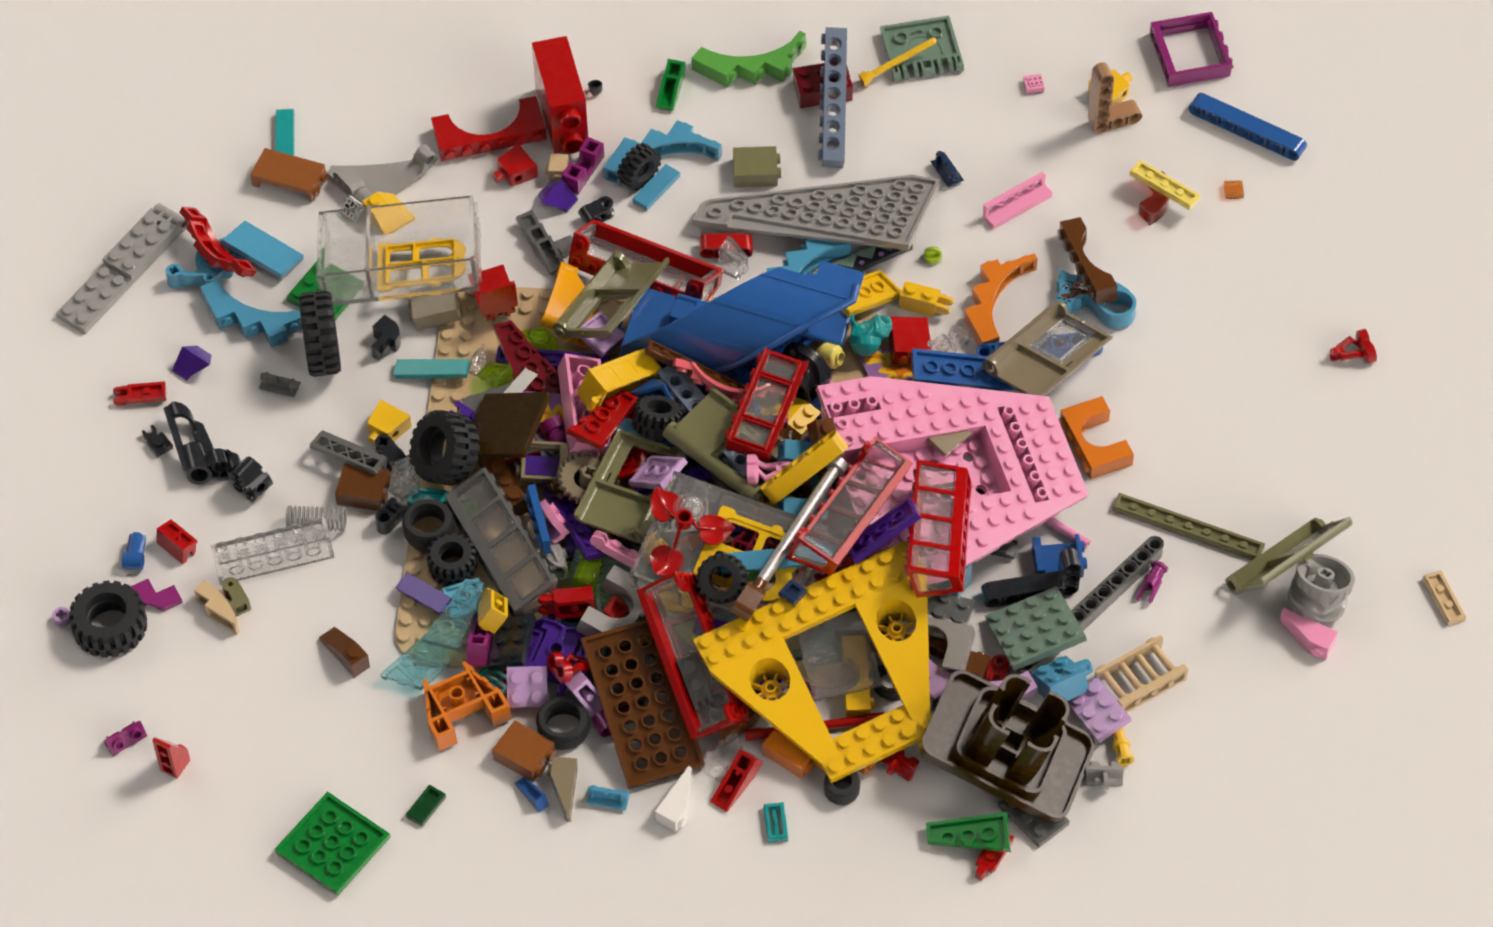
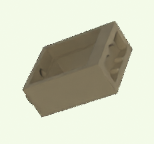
M532 441L529 449L558 451L559 465H562L563 459L567 462L568 443ZM526 457L519 458V464H516V476H519V482L550 484V481L557 479L554 476L525 475Z

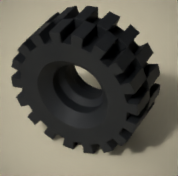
M638 143L636 147H632L631 151L625 154L626 157L622 158V163L618 166L617 178L633 191L640 190V187L643 188L655 176V172H658V167L661 165V162H659L662 160L661 155L646 143Z

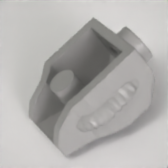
M550 543L551 554L543 555L541 550L542 559H546L550 573H554L556 578L564 580L568 574L566 550L561 548L560 544Z

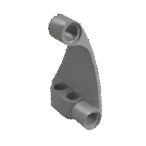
M422 145L416 150L412 160L376 165H331L328 176L347 196H352L363 204L362 200L376 192L398 194L428 171L436 163L438 157L427 145Z

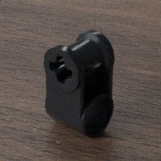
M603 196L582 206L578 214L585 224L593 219L604 222L614 216L613 200L608 196Z
M381 434L376 437V453L387 457V465L390 472L407 463L406 455L389 435Z
M391 497L375 514L377 531L381 534L391 533L402 521L403 514L409 506L402 505L397 502L396 498Z

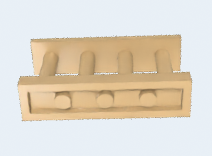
M1162 635L1148 639L1145 644L1106 665H1100L1095 670L1094 679L1098 677L1101 681L1105 680L1119 698L1118 702L1126 712L1135 709L1187 680L1188 668L1185 664L1179 667L1174 666L1161 650ZM1154 653L1168 670V673L1162 676L1157 675L1144 657ZM1138 662L1152 681L1146 685L1141 684L1128 666ZM1121 670L1135 688V691L1125 694L1111 675Z

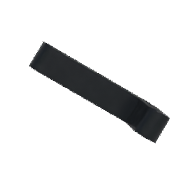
M1067 548L1060 552L1058 571L984 583L981 586V592L985 606L991 608L1011 605L1057 586L1062 596L1075 594L1079 590L1081 574L1077 550L1075 548Z

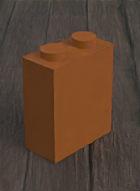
M514 720L493 747V760L533 782L537 776L540 777L543 774L546 764L551 762L553 757L556 756L555 742Z

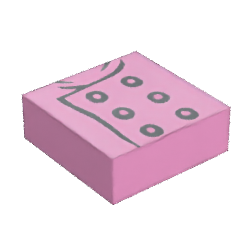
M1041 74L1023 76L1027 94L1044 92L1045 87Z

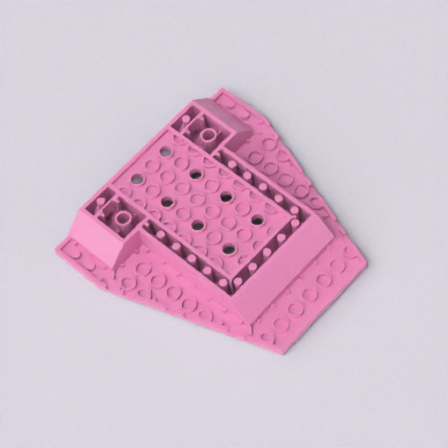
M872 376L819 385L816 388L822 405V419L833 417L836 431L848 444V448L839 455V457L847 462L848 467L851 463L853 465L856 464L854 459L861 451L860 449L866 441L871 442L874 436L913 462L908 473L868 526L907 498L913 496L912 482H915L913 469H916L917 460L968 469L972 481L966 566L996 551L1005 543H1010L1019 535H1023L1043 524L1047 519L1052 516L1055 517L1066 508L1076 505L1089 495L1048 396ZM965 430L971 432L970 437L945 458L926 441L928 437ZM877 443L874 444L868 454V457L896 467H900L902 463L899 458ZM963 456L970 457L972 461L967 462L963 459ZM862 463L849 481L881 492L894 473ZM923 466L929 484L956 480V472L954 470H940L942 468L934 469L929 466ZM856 476H862L865 481L857 480ZM848 486L843 488L853 515L859 517L864 516L877 498L874 495ZM955 486L940 489L954 491ZM976 489H982L985 494L977 493ZM930 492L929 498L923 497L922 513L952 518L954 496L945 495L949 498V501H944L940 496L945 494ZM921 518L919 541L950 545L952 523ZM908 528L874 551L869 557L906 541L907 537L910 536ZM919 546L918 556L925 568L948 571L950 551ZM927 575V583L946 579Z

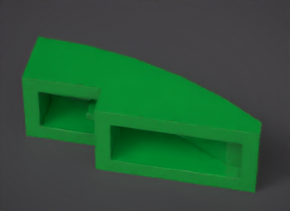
M667 60L656 108L674 111L687 67L684 61Z

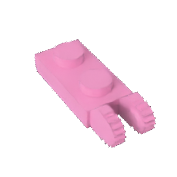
M600 530L595 531L590 538V543L595 548L634 570L637 569L643 559L639 552L626 548L617 540L608 538L607 533Z

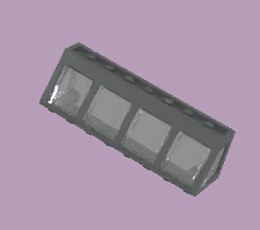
M484 467L445 496L446 506L450 509L453 519L464 537H468L471 543L474 544L476 557L497 592L508 598V610L512 617L537 613L538 608L543 605L538 602V597L551 594L552 590L558 589L556 586L558 580L555 574L550 573L548 570L549 566L546 559L540 557L538 546L530 541L531 536L528 530L522 528L520 517L514 515L512 504L510 501L506 502L505 494L501 487H497L494 475L489 473Z

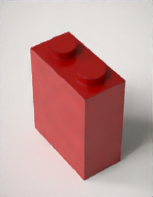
M890 317L892 330L888 337L892 363L911 364L912 348L932 350L927 317Z

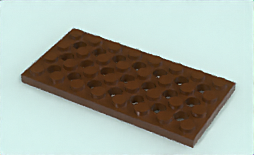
M647 620L581 638L583 650L628 790L683 774L688 766L692 768V771L704 768L706 764L698 740H691ZM641 637H647L650 643L647 646H642L638 640ZM626 642L631 648L629 651H622L619 645ZM602 648H609L612 654L604 657L601 655L600 650ZM652 655L656 662L650 665L645 662L644 658ZM627 661H634L637 667L634 670H629L626 668L625 663ZM609 666H614L617 669V673L609 675L606 669ZM653 674H659L662 680L659 683H654L650 677ZM634 679H639L643 685L641 688L636 689L631 685V682ZM614 685H621L623 692L615 694L612 691V687ZM664 692L668 699L661 702L656 698V695ZM639 698H646L649 704L646 707H640L637 704V700ZM621 703H625L629 706V711L622 713L618 710V706ZM671 711L674 715L673 719L665 720L662 716L663 712ZM650 716L654 719L655 723L647 726L644 724L643 719ZM632 722L635 725V729L627 731L624 728V724ZM675 729L679 732L680 736L677 739H672L669 737L668 732ZM650 736H659L660 743L652 744L649 741ZM632 741H639L641 748L633 750L630 747V743ZM682 748L685 750L686 755L679 758L675 755L674 751ZM664 754L667 760L664 763H658L655 760V756ZM643 759L647 762V767L639 769L636 766V762Z

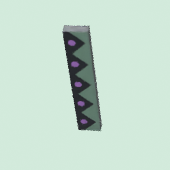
M871 246L833 264L862 272L907 251Z

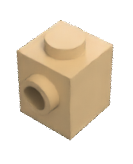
M550 154L549 164H546L545 174L549 175V182L562 179V173L569 164L568 154Z

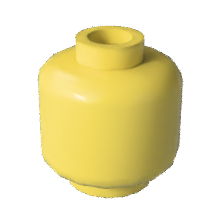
M826 342L816 350L826 361L829 368L836 369L844 362L845 353L839 345Z

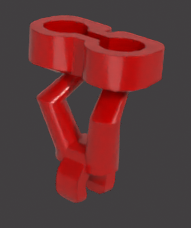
M1365 328L1357 330L1356 340L1348 336L1337 344L1336 347L1331 348L1330 360L1335 362L1363 357L1367 363L1376 362V350L1370 341L1367 330ZM1352 343L1361 351L1345 352L1344 349Z
M553 652L548 655L547 667L552 674H555L560 683L570 682L573 673L577 671L590 672L586 658L568 653L564 659L561 652Z

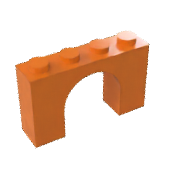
M1103 396L1061 409L1060 418H1058L1061 428L1066 432L1067 441L1072 443L1075 456L1080 458L1082 469L1085 473H1088L1090 479L1131 466L1134 459V453L1127 440L1108 446H1095L1087 442L1082 435L1088 428L1109 421L1110 409Z

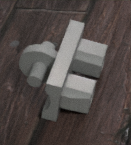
M1091 761L1087 765L1086 785H1103V790H1107L1108 785H1123L1124 766H1120L1119 762H1110L1108 766H1100L1098 761Z

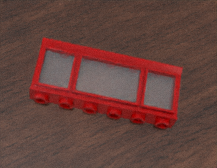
M765 347L762 354H758L756 360L757 368L752 369L749 378L752 380L750 384L746 383L743 391L745 397L744 399L740 398L737 405L739 411L737 414L734 413L730 424L732 428L731 430L727 429L725 433L726 449L744 455L755 453L759 460L770 463L773 449L777 446L779 434L783 431L785 420L790 414L791 405L795 402L798 388L801 387L803 376L807 373L808 361L797 360L768 350L767 347Z

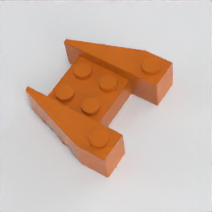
M465 661L462 662L463 672L430 686L426 678L423 679L430 734L439 751L457 744L455 729L451 723L481 709H484L494 727L512 719L510 705L502 691L497 687H493L485 677H481Z

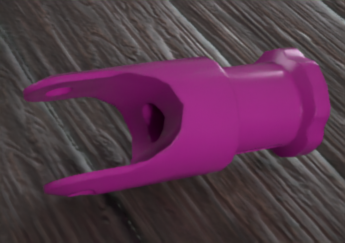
M1160 561L1152 562V568L1143 580L1137 594V600L1141 599L1145 591L1152 590L1149 603L1153 602L1162 584L1161 579L1168 571L1167 565Z

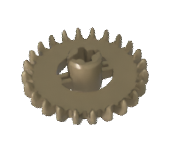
M582 451L581 457L575 452L573 459L571 455H568L567 462L563 459L562 465L558 466L556 482L559 484V489L564 491L563 495H569L570 501L575 499L576 504L580 503L601 463L599 460L600 453L593 458L592 451H590L588 457H586L584 451ZM577 472H579L580 474L578 481L579 486L575 483L574 475ZM618 474V476H617V478H616L614 484L619 486L620 481L618 480V479H619V474Z

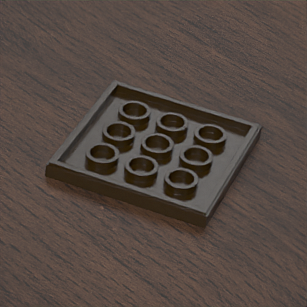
M549 392L485 394L473 421V425L477 428L476 434L479 435L480 439L478 441L480 451H478L477 456L479 458H525L551 398Z

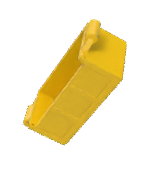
M646 348L588 369L576 394L586 405L589 412L592 413L595 408L603 406L605 401L620 390L631 394V391L651 379H657V371L662 368L654 358L645 354Z

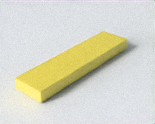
M1142 160L1130 170V176L1188 210L1200 200V194Z

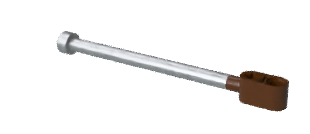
M838 456L826 465V473L754 583H747L730 610L731 613L746 622L749 621L766 594L763 589L789 550L787 548L793 541L794 536L799 529H802L803 526L805 527L836 477L842 476L848 468V464L843 458Z

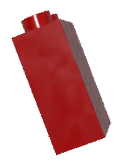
M567 36L532 42L535 89L554 154L561 152L576 153L588 137L586 99Z

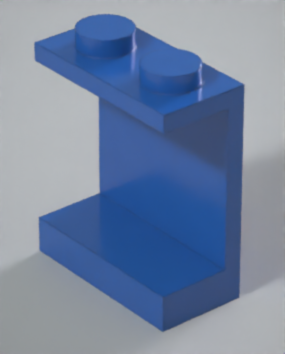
M1075 534L1074 543L1041 545L1040 537L1032 538L1031 549L1035 573L1041 574L1058 571L1060 552L1067 548H1075L1081 565L1080 577H1083L1084 569H1087L1086 557L1083 558L1082 553L1085 551L1084 542L1080 541L1079 534Z

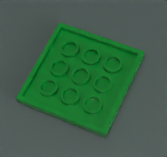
M327 791L275 848V853L339 896L391 837L390 833Z

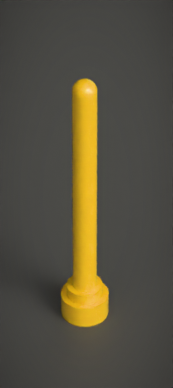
M931 38L870 72L863 71L859 73L860 81L864 87L871 84L874 77L935 45L937 40Z

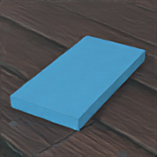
M247 221L242 222L222 240V245L280 279L304 258V255Z

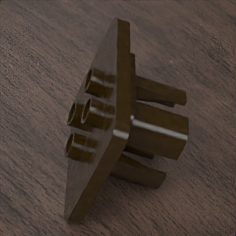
M955 671L948 679L919 742L918 749L922 758L1047 823L1057 824L1063 821L1069 813L1086 772L1087 765L1095 750L1093 737L1088 732L1066 721L1070 713V707L1066 699L1050 690L1040 707H1037L1022 699L1032 682L1024 676L1018 674L1008 675L998 687L968 671Z

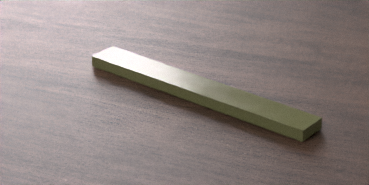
M1122 493L1118 494L1112 507L1113 512L1251 560L1261 555L1265 548V543Z

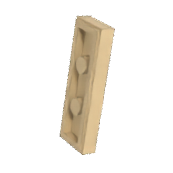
M1440 570L1424 575L1423 581L1447 626L1466 621V615L1443 572Z

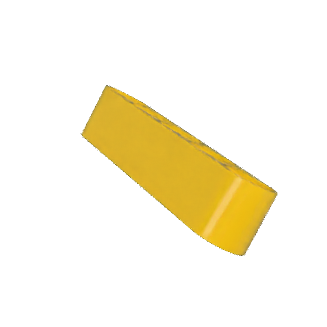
M836 430L830 432L768 479L761 486V491L772 504L778 503L841 455L848 448V444Z

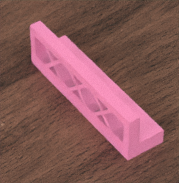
M1040 172L983 204L982 218L994 230L1051 198L1053 192L1045 185L1046 175Z

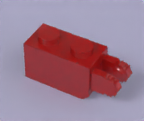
M592 586L552 590L551 594L538 597V602L543 604L538 608V612L542 615L555 614V617L558 619L582 617L588 606L595 609Z

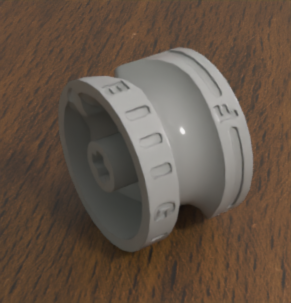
M1314 554L1315 556L1304 562L1302 559L1298 562L1295 575L1287 593V601L1296 613L1306 619L1316 622H1333L1340 619L1344 614L1348 601L1347 597L1350 595L1355 583V576L1349 566L1341 560L1324 554Z

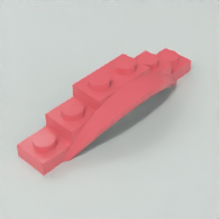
M679 358L673 359L672 366L677 367L676 371L686 374L687 371H690L688 379L693 380L692 383L703 386L705 384L704 391L710 392V389L714 387L735 403H738L740 398L744 399V389L718 383L707 376L694 362ZM770 383L764 384V386L755 389L751 400L758 401L759 398H765L766 392L768 393L767 396L778 399L779 396H785L786 388Z

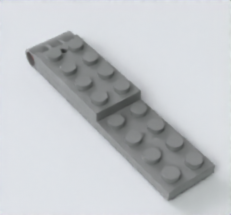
M157 203L102 259L103 264L56 312L57 318L86 334L174 240L186 230L189 223L184 220L182 215Z

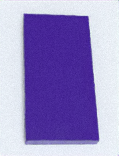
M911 497L865 529L849 551L855 564H858L921 519Z

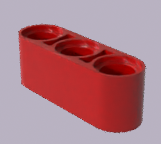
M703 234L699 239V254L703 258H749L753 254V238L749 234Z

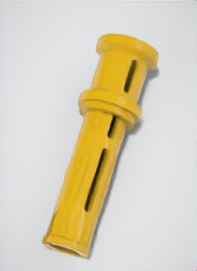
M1121 728L1112 734L1114 739L1112 747L1116 751V762H1119L1120 766H1127L1134 762V756L1130 753V741L1126 739L1124 729Z

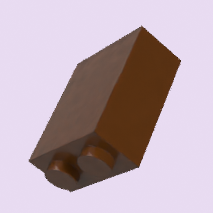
M344 463L335 492L337 505L379 511L388 501L387 492L393 485V478L390 477L389 469L381 468L376 475Z

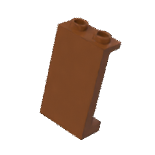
M264 148L250 176L252 186L259 188L262 182L307 194L309 201L313 202L315 197L320 194L321 185L326 182L328 173L326 172L325 164Z

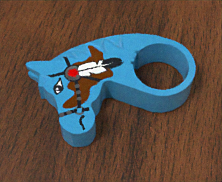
M1058 270L1059 275L1056 287L1058 296L1054 302L1057 300L1064 302L1067 305L1068 313L1072 314L1073 311H1079L1084 307H1088L1104 325L1110 328H1125L1133 323L1136 316V298L1126 287L1116 282L1118 286L1117 300L1096 305L1093 298L1089 297L1087 287L1083 286L1081 275H1071L1063 270ZM1119 303L1127 306L1129 310L1119 314L1112 313L1105 309V305Z

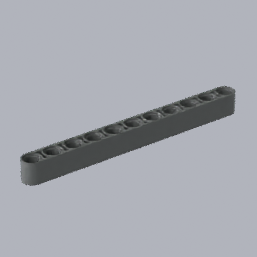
M1149 537L1071 610L1076 620H1080L1078 623L1083 631L1151 568L1152 562L1161 559L1164 541L1161 537ZM1059 653L1016 670V674L1020 675L1028 671L1032 677V671L1042 665L1049 664Z

